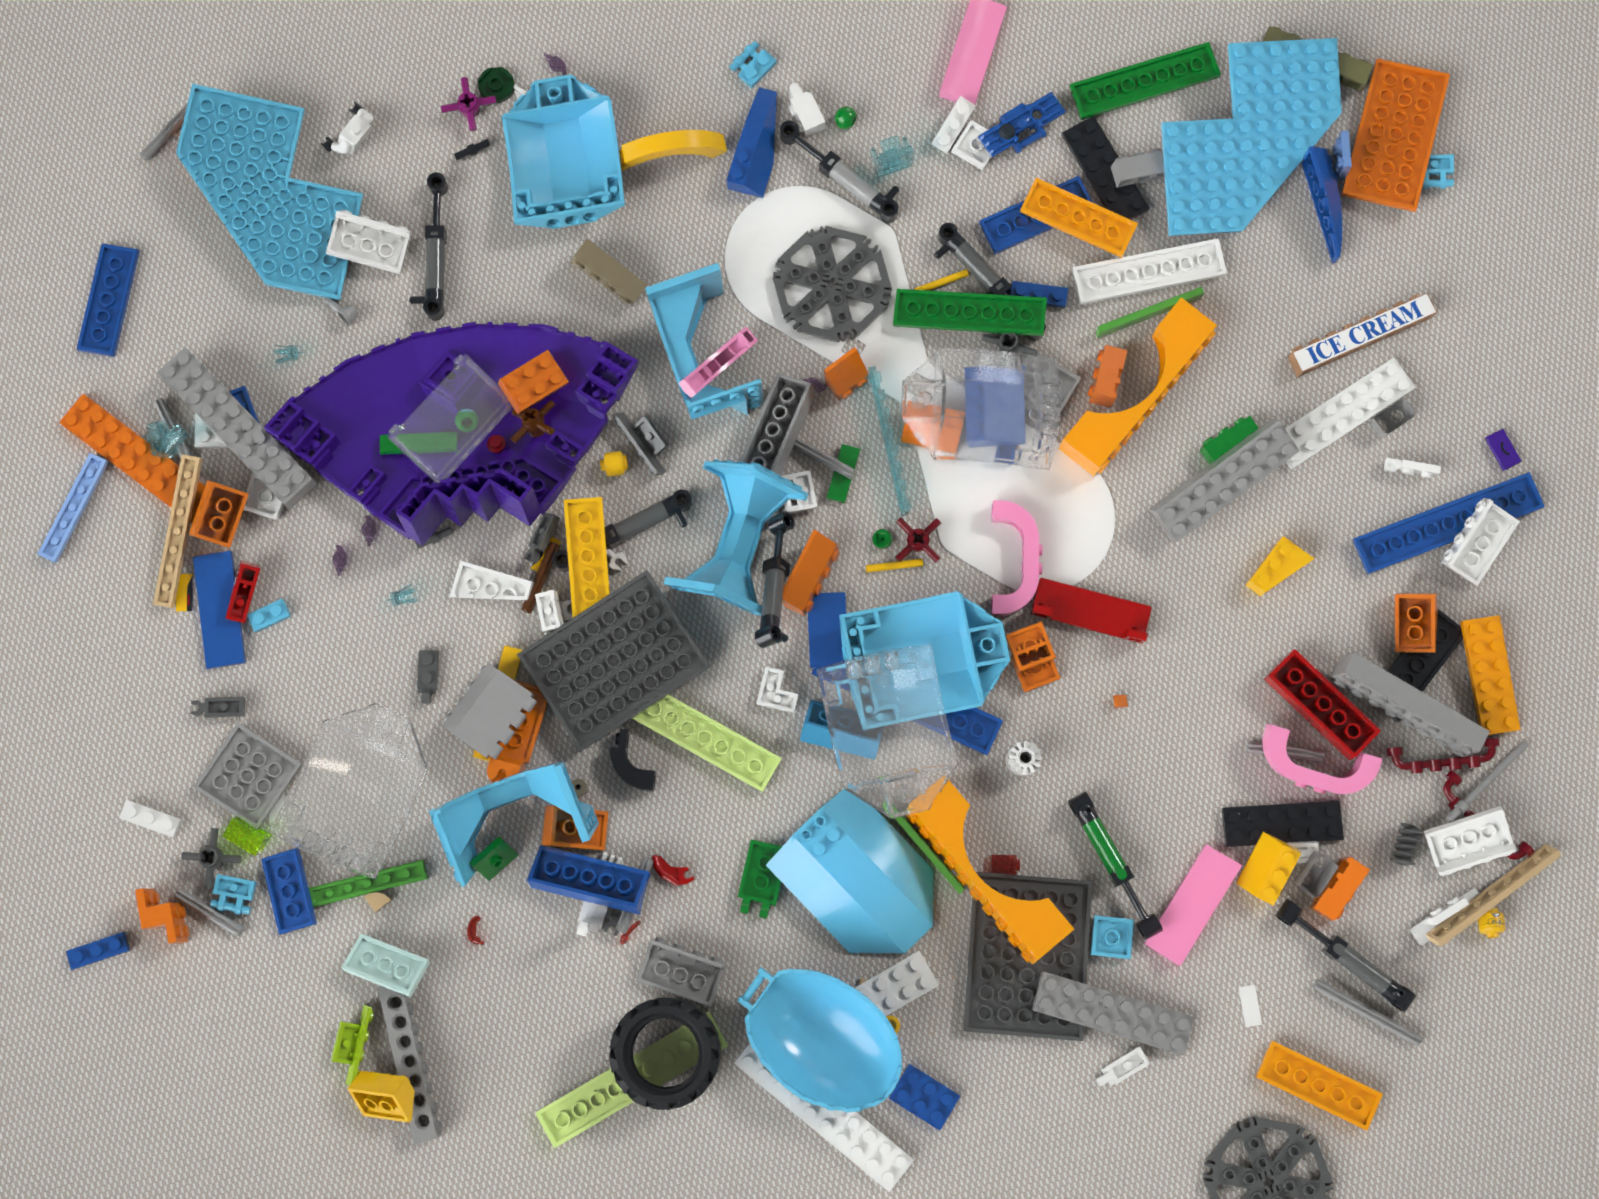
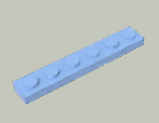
M89 453L37 555L52 562H58L109 461Z

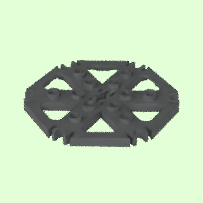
M821 226L820 234H815L814 230L811 229L810 237L807 231L777 260L776 268H780L781 272H773V282L783 318L785 319L788 316L786 318L787 323L791 320L796 321V324L793 325L794 330L797 329L799 333L839 342L838 335H840L841 341L844 342V334L848 333L851 339H854L853 331H855L858 337L887 309V306L884 305H889V300H885L883 296H891L892 287L881 249L877 252L878 245L874 248H869L870 238L867 239L865 235L825 226L827 233H825L824 228ZM833 237H839L854 241L856 247L837 265L830 240ZM809 244L812 246L818 270L792 263L791 257L802 246ZM871 260L877 263L881 277L880 283L872 284L852 279ZM835 280L837 286L834 285L833 288H830L827 282ZM785 283L812 290L797 305L790 306L787 302L783 286ZM846 298L873 304L874 308L861 322H855L852 319ZM826 303H828L834 324L831 330L811 326L808 322Z
M1248 1117L1249 1125L1244 1127L1242 1121H1238L1240 1130H1238L1236 1123H1234L1206 1158V1160H1212L1214 1163L1206 1162L1204 1164L1212 1169L1210 1174L1203 1173L1204 1177L1211 1179L1210 1181L1203 1180L1210 1199H1220L1217 1193V1187L1220 1184L1247 1188V1191L1240 1199H1286L1285 1196L1299 1199H1332L1325 1196L1326 1190L1334 1189L1330 1185H1325V1183H1334L1317 1139L1314 1138L1313 1140L1314 1136L1312 1134H1309L1307 1138H1303L1302 1134L1305 1128H1299L1301 1125L1254 1117V1125L1253 1119ZM1264 1128L1283 1130L1289 1135V1138L1272 1159L1262 1137V1130ZM1233 1140H1241L1251 1168L1228 1164L1222 1161V1154ZM1311 1152L1314 1155L1320 1171V1177L1317 1180L1288 1175L1305 1153ZM1266 1176L1273 1179V1182L1270 1183L1271 1189L1267 1185H1263V1182L1266 1181Z

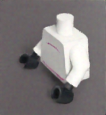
M354 102L355 106L352 109L349 108V111L354 116L340 133L338 143L333 142L330 137H326L327 141L321 143L328 152L333 150L341 154L349 153L353 156L374 129L370 125L373 122V116L357 102Z

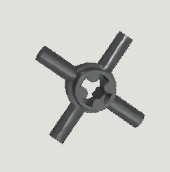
M984 333L982 341L998 345L999 351L1002 353L997 368L1004 369L1008 358L1016 356L1019 352L1036 357L1038 350L1021 345L1020 339L1015 333H1003L1000 338ZM1010 342H1014L1012 347H1009Z
M211 828L209 846L203 848L199 853L182 852L181 854L182 860L199 861L206 868L204 887L213 886L214 869L220 867L223 862L241 863L242 856L224 855L222 850L217 847L218 828ZM214 852V862L212 863L211 860H207V855L211 856Z

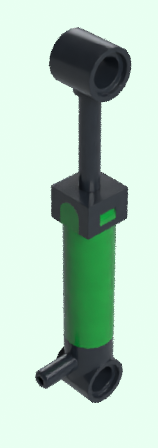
M1083 792L1068 800L1072 812L1080 821L1109 873V878L1114 887L1123 886L1141 920L1136 922V926L1142 937L1147 940L1162 932V925L1154 913L1149 916L1147 915L1130 885L1129 880L1133 879L1134 875L1129 866H1126L1098 816L1089 795Z

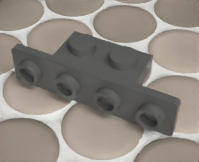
M623 412L615 413L613 417L616 420L617 426L623 429L627 440L635 446L637 454L648 464L649 471L655 475H663L666 471L656 456L669 445L649 417L643 416L637 423L632 425Z

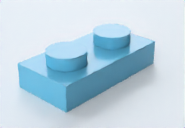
M284 599L277 600L247 614L251 626L256 633L291 617Z

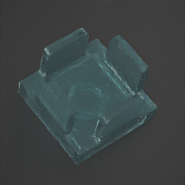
M898 136L880 141L883 153H880L879 157L874 147L870 150L877 178L912 166L914 151L912 146H909L906 136L902 137L901 143Z

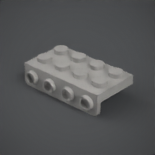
M658 937L655 940L650 939L637 981L712 1007L726 966L722 964L723 960L713 956L711 960L704 958V953L696 950L689 953L684 951V946L675 943L673 947L666 945L667 940Z

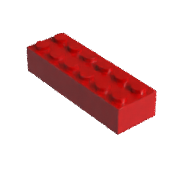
M1296 649L1290 651L1264 678L1280 696L1348 760L1355 759L1381 732L1374 723Z

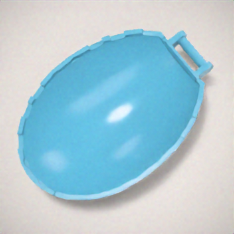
M762 967L758 969V975L743 996H739L737 1001L749 1010L744 1019L752 1049L756 1052L762 1065L771 1072L778 1082L797 1097L810 1104L827 1108L830 1111H846L845 1113L860 1112L863 1109L875 1107L892 1093L900 1078L902 1052L898 1037L891 1023L869 998L840 979L822 972L807 969H787L772 975ZM765 978L770 982L755 1003H751L749 1000Z

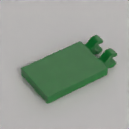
M751 839L737 896L743 899L740 913L748 914L750 902L755 901L762 903L759 917L767 919L770 905L776 906L781 881L766 865L782 846Z

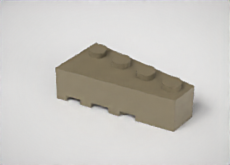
M588 239L585 240L571 261V264L589 275L593 280L602 284L609 292L618 295L619 299L627 305H633L647 286L645 282Z

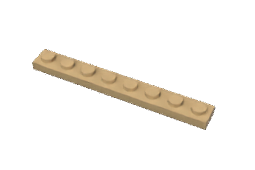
M183 454L181 456L153 605L174 608L203 460L200 457Z
M1547 844L1543 845L1530 857H1527L1470 900L1468 906L1426 934L1428 940L1440 947L1448 943L1449 940L1464 931L1466 927L1477 921L1482 915L1493 909L1499 902L1509 897L1511 893L1522 887L1527 881L1561 856L1559 850Z

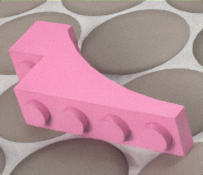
M747 327L743 328L678 384L692 398L758 340Z

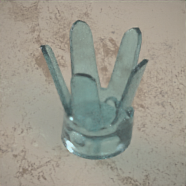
M274 344V346L288 348L273 350L275 354L289 355L276 360L275 363L289 360L296 361L299 359V354L303 353L302 351L298 352L297 345L281 346Z
M409 584L399 591L390 592L391 599L387 601H392L394 607L400 604L417 602L415 598L402 599L411 595L415 589L404 590L411 585Z

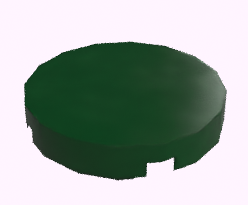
M502 67L488 68L482 72L478 79V89L483 98L495 96L497 103L508 100L514 92L515 83L513 76Z

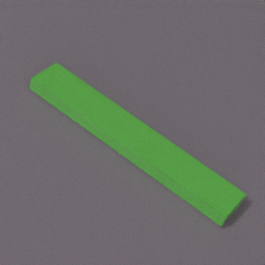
M1202 287L1099 325L1095 332L1096 336L1100 338L1166 313L1175 306L1181 297L1188 303L1200 300L1204 295Z
M887 799L883 806L954 889L961 894L965 887L892 801Z
M420 860L311 887L309 892L313 907H318L426 880L428 875L425 861Z

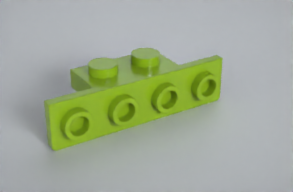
M363 1005L359 1024L344 1021L339 1023L331 1061L350 1064L345 1083L350 1086L360 1072L358 1070L359 1063L364 1058L363 1045L368 1040L369 1031L367 1028L373 1019L372 1007L369 1005Z

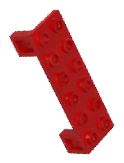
M1040 578L1031 615L1143 644L1148 636L1146 630L1152 607Z

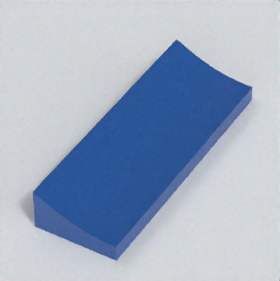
M540 845L527 882L534 889L640 915L651 874L649 871Z

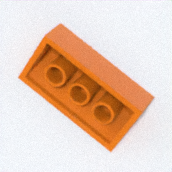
M813 530L783 590L782 603L784 607L803 616L813 608L814 602L812 600L815 595L820 594L823 587L821 584L824 578L827 579L830 575V567L833 561H837L840 554L837 544L816 530Z

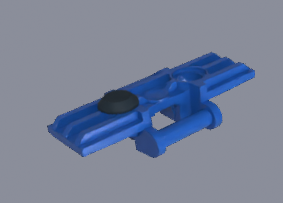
M1051 91L1031 104L1025 105L1021 103L1001 115L999 118L1000 123L979 135L978 139L992 158L1011 146L1017 153H1020L1023 148L1039 138H1045L1047 135L1043 127L1065 114L1066 111ZM1039 111L1042 113V117L1036 119L1032 116V113ZM1027 128L1029 130H1036L1035 133L1018 143V134Z

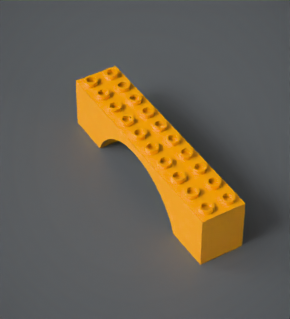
M1181 297L1159 323L1152 335L1158 350L1160 365L1158 380L1153 392L1141 403L1124 411L1115 413L1086 411L1064 437L1058 449L1093 477L1097 473L1101 474L1108 466L1109 458L1113 460L1122 448L1121 444L1125 446L1134 433L1132 430L1136 432L1146 419L1144 416L1149 417L1157 404L1164 399L1167 392L1173 388L1181 375L1187 371L1191 363L1197 359L1201 351L1211 342L1216 334L1214 330L1217 325Z
M944 775L908 804L906 818L911 824L918 826L920 829L918 832L925 840L928 838L932 843L931 847L937 855L941 854L943 856L945 865L958 874L956 877L962 885L966 884L968 886L970 895L976 901L979 900L983 904L982 909L988 916H993L998 929L1008 934L1009 942L1014 947L1018 946L1022 951L1021 956L1027 963L1031 962L1034 964L1068 936L1074 928L1049 898L1034 901L1014 899L995 891L978 876L969 862L963 839L964 821L970 804Z

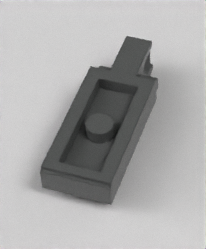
M419 650L417 689L418 693H422L421 702L423 704H431L432 694H436V689H438V650Z

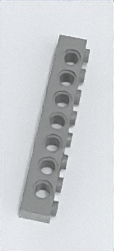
M378 986L397 1075L406 1076L410 1083L413 1075L418 1076L420 1079L418 1086H414L411 1083L415 1090L413 1115L409 1123L413 1144L441 1137L442 1125L440 1121H437L435 1114L438 1112L436 1102L432 1101L431 1093H433L431 1081L427 1080L428 1066L426 1061L423 1062L422 1054L424 1049L422 1042H419L417 1037L419 1027L417 1022L414 1023L413 1014H415L414 1006L412 1003H409L408 996L386 987ZM395 997H399L402 1001L399 1008L393 1005ZM400 1016L406 1019V1025L403 1028L397 1023ZM404 1036H408L411 1040L408 1047L402 1044ZM409 1055L415 1058L413 1067L407 1064L406 1060ZM417 1095L424 1097L425 1101L422 1106L416 1103ZM422 1115H426L429 1118L427 1126L422 1125L420 1122Z

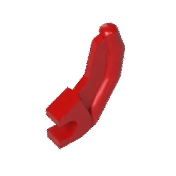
M653 855L651 857L653 868L657 874L672 885H685L695 880L693 876L689 879L685 878V872L690 870L688 867H672L661 856Z

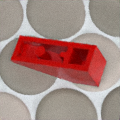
M240 560L225 619L245 623L261 569L260 565Z

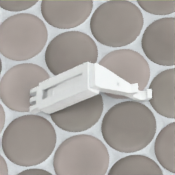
M604 852L601 860L606 861L608 853ZM611 854L608 862L613 863L615 855ZM618 857L616 864L621 865L623 858ZM584 901L578 918L580 924L576 934L586 936L588 931L598 933L599 928H603L609 907Z

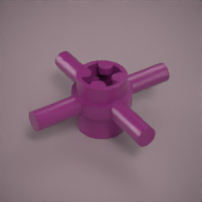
M462 77L460 80L463 93L459 96L457 103L441 105V111L445 113L459 110L467 117L469 130L476 131L475 117L479 114L480 106L497 103L496 97L489 96L478 99L475 94L470 92L468 78Z

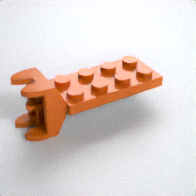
M516 681L534 694L532 698L537 703L530 713L526 710L522 711L527 717L518 729L513 725L510 729L515 734L507 745L502 742L498 744L504 749L496 760L492 757L490 758L487 776L491 783L525 771V764L529 765L548 705V702L537 686Z

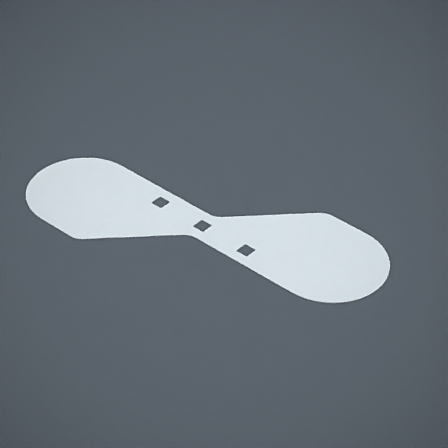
M790 186L773 190L764 194L763 198H757L742 211L733 224L727 239L725 268L734 294L748 311L834 363L845 354L842 352V348L849 337H851L850 334H844V342L841 341L840 335H838L839 342L799 333L797 329L794 330L793 325L796 324V321L791 320L787 323L786 318L788 316L785 319L783 318L773 282V272H781L780 268H776L777 260L804 233L808 231L811 237V229L817 235L821 233V226L824 228L825 233H827L825 226L865 235L867 239H871V243L868 245L869 248H874L878 245L877 252L881 249L892 287L891 296H883L885 300H889V305H884L887 306V309L858 337L855 331H853L854 338L866 345L860 357L869 373L867 383L899 401L906 411L910 400L965 412V387L931 366L926 355L920 328L893 326L897 289L910 288L897 238L889 225L832 192L810 186ZM833 237L830 240L837 265L856 247L855 242L839 237ZM809 244L802 246L791 257L792 263L818 270L812 246ZM871 260L852 279L872 284L880 283L881 277L877 263ZM835 280L827 282L830 288H833L834 285L837 286ZM785 283L783 286L787 302L790 306L797 305L812 290ZM846 298L852 319L855 322H861L874 308L873 304ZM828 303L808 321L811 326L826 330L833 329L834 324ZM914 374L930 383L921 398L906 390V386ZM964 416L956 454L916 446L934 519L937 518L942 523L937 527L939 539L943 547L951 554L1010 588L1016 590L1020 588L1022 582L1021 535L1010 524L992 523L993 500L1013 502L1023 507L1033 517L1037 525L1039 544H1042L1043 547L1042 556H1039V563H1042V575H1039V579L1045 578L1073 586L1090 575L1104 559L1112 542L1115 529V509L1110 490L1099 473L1093 477L1059 450V442L1025 423L1026 444L1017 445L1012 465L994 461L997 446L968 447Z

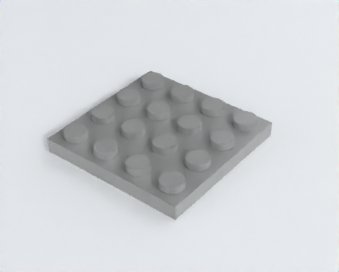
M237 722L193 788L259 830L303 764Z

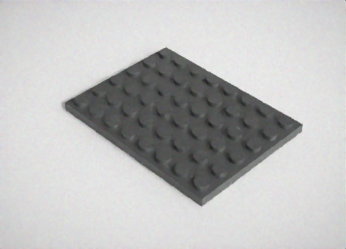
M648 570L517 654L579 752H582L710 668L709 663Z
M976 872L988 886L1005 896L1027 901L1049 898L1072 925L1074 930L1036 963H1027L1021 956L1022 951L1018 946L1014 947L1009 942L1008 934L998 929L993 916H988L982 909L983 904L972 897L963 1031L1083 1041V1025L1033 1011L1032 1007L1042 971L1084 984L1087 982L1092 881Z

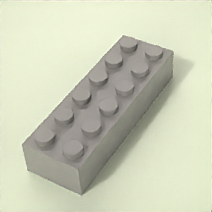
M777 372L740 461L758 463L781 476L817 392L811 383Z

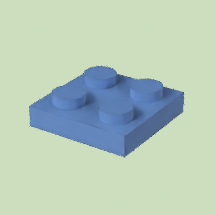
M1341 131L1339 137L1335 140V145L1332 146V155L1336 158L1334 172H1336L1338 180H1345L1352 167L1349 131Z

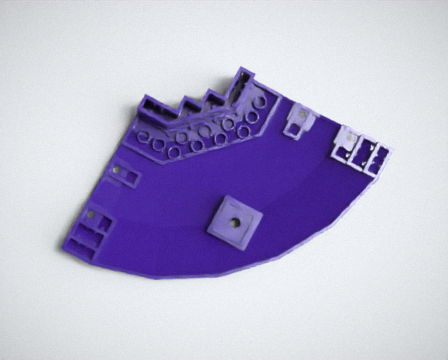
M470 322L462 324V327L451 328V326L437 328L435 332L411 333V336L402 340L400 338L395 339L396 342L385 346L383 344L375 347L368 354L363 356L358 354L344 360L334 367V371L325 377L323 375L318 379V383L312 387L307 386L304 388V392L295 398L293 396L288 399L264 426V429L299 459H303L311 464L320 476L344 494L362 504L367 511L409 540L413 539L423 546L446 518L462 527L473 513L489 522L499 508L523 523L531 526L540 514L544 515L575 473V466L589 452L609 421L607 412L616 401L619 402L639 363L637 359L606 341L597 342L592 340V337L585 336L583 338L576 336L574 332H562L556 327L545 324L518 326V323L503 322V325H494L492 322H487V324ZM546 350H549L569 382L565 387L531 408L539 411L548 401L552 400L555 406L544 416V423L554 428L555 432L553 435L544 433L542 436L535 438L531 437L527 432L517 443H514L511 437L522 427V420L512 415L514 408L498 385V381ZM449 374L456 375L452 380L446 379ZM465 408L473 410L479 420L477 427L467 433L460 431L454 422L457 412ZM457 433V452L380 454V435ZM501 435L505 439L506 447L501 453H492L487 448V441L491 436Z

